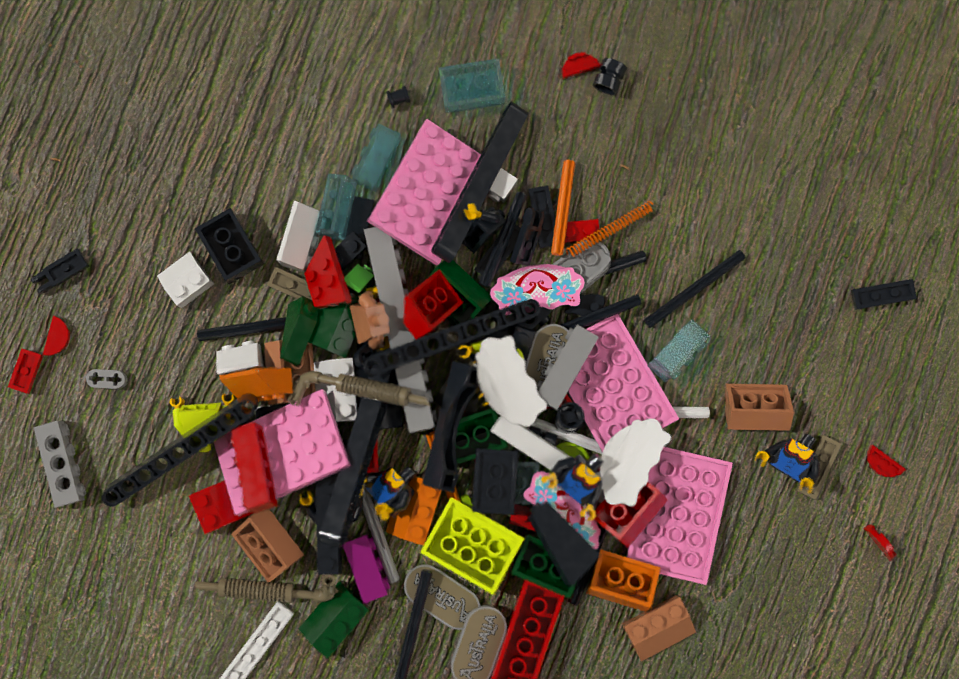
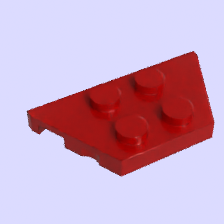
M324 235L304 273L314 307L320 309L327 308L329 305L337 306L339 303L352 302L332 239Z

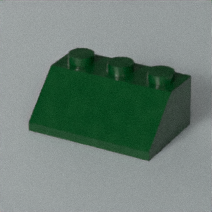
M454 260L450 263L442 261L436 266L429 277L440 269L463 301V304L446 318L454 326L477 318L491 302V295Z
M351 292L349 294L352 302L319 308L317 323L308 343L346 358L356 335L349 305L359 303L360 297Z
M493 408L460 420L455 447L457 464L476 458V448L501 450L508 447L504 439L491 432V428L498 420L496 411Z
M527 535L511 574L570 599L576 583L573 586L567 587L542 542L537 538Z
M340 580L335 585L338 593H335L334 597L329 601L321 602L299 627L300 632L308 642L327 659L371 608L366 603H363V600Z

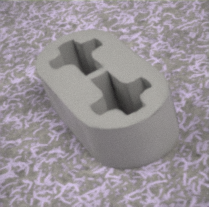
M94 369L88 372L86 382L94 388L122 389L127 384V376L125 373L117 370ZM96 373H98L99 377H104V381H97L96 384L95 381H92V377H95ZM118 374V377L122 378L121 382H118L116 385L115 382L109 381V378H116Z

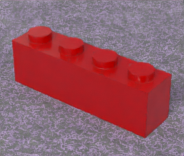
M252 422L232 429L231 444L235 449L236 456L234 461L239 470L238 483L243 492L242 504L244 508L250 512L258 513L278 506L263 426Z

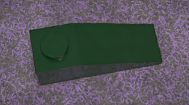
M304 296L288 304L280 359L296 366L301 362L317 323L319 308L314 307L312 300Z

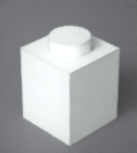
M501 168L488 192V196L496 202L500 200L504 203L516 186L518 179Z

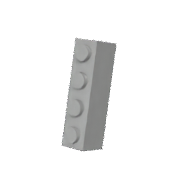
M576 325L575 329H569L565 336V339L568 340L564 347L560 345L554 355L557 357L554 365L550 363L544 373L547 376L544 383L539 381L536 386L540 398L555 411H557L599 338L579 325Z

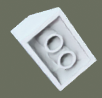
M294 201L277 257V261L282 266L301 272L306 271L312 259V250L316 249L319 237H316L318 229L321 230L325 218L322 217L321 211Z
M353 358L314 362V371L321 372L322 375L338 378L339 374L343 373L355 376ZM315 384L316 392L321 389L326 392L336 422L355 421L358 412V398L356 395L337 392L334 385Z

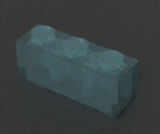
M379 123L376 129L373 128L369 135L370 142L368 146L363 147L360 153V157H362L359 165L355 164L351 172L355 183L376 192L402 139L400 133Z
M328 173L315 233L321 236H329L332 240L343 241L346 237L357 182L347 175Z
M691 319L647 366L664 382L670 378L675 380L682 372L680 368L683 365H689L695 358L692 356L695 351L699 353L707 345L705 341L709 335Z

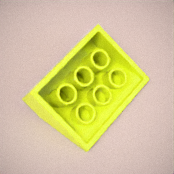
M451 497L420 553L495 595L524 538L484 515L472 512L470 507Z

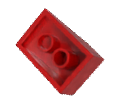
M225 480L189 495L204 534L211 533L254 514L249 511L241 516L235 515Z

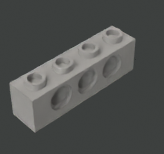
M57 420L33 427L54 507L58 508L84 501L86 491L84 485L80 483V468L74 461L75 449L69 442L68 436L70 431L68 425L64 421ZM55 438H58L60 442L57 449L52 445ZM60 458H63L65 461V466L62 469L58 467ZM65 478L70 480V487L68 489L63 486Z

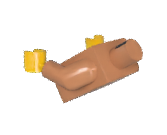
M377 287L366 288V292L359 297V303L349 305L358 344L369 341L368 344L372 349L384 350L390 348L388 336L384 337L390 331L388 325L389 318L385 313L384 305L374 300L379 299Z

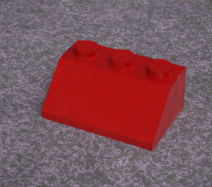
M440 269L404 297L403 323L415 340L433 330L463 304V301Z
M647 482L640 489L635 505L629 506L624 503L610 504L604 499L595 510L594 520L628 548L668 499L661 491Z

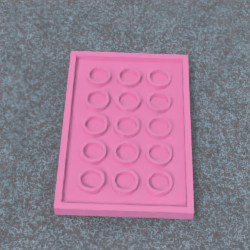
M426 119L367 222L436 266L439 265L442 259L431 253V249L481 154Z
M618 314L586 329L599 338L570 386L568 393L573 402L578 404L584 411V421L602 453L608 441L621 429L631 425L634 420L656 419L662 429L679 420Z
M323 389L302 398L300 406H296V402L295 405L288 404L252 421L263 426L277 499L350 466L330 403ZM230 431L218 438L217 441H214V445L234 513L237 516H241L249 511L242 504L243 492L238 483L239 470L234 461L236 454L231 444L232 432Z
M663 447L659 462L649 470L648 482L661 491L668 501L628 547L626 557L660 567L659 574L707 585L733 463Z

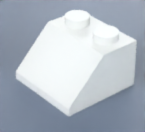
M188 252L157 275L165 291L180 308L186 306L214 285V282L191 252Z
M253 340L243 342L240 347L234 348V345L223 346L222 350L216 351V370L218 375L265 368L261 345L254 343Z

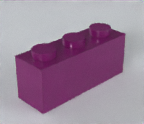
M367 534L345 542L343 547L363 603L388 595V589H391L387 577L383 578L381 569L384 568L380 557L376 558L374 550L377 548L373 537L369 538Z

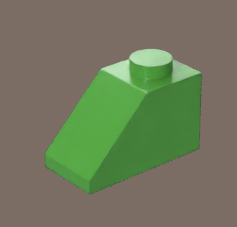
M357 264L344 279L347 288L361 296L366 292V288H370L375 277L370 267L365 264L361 267Z

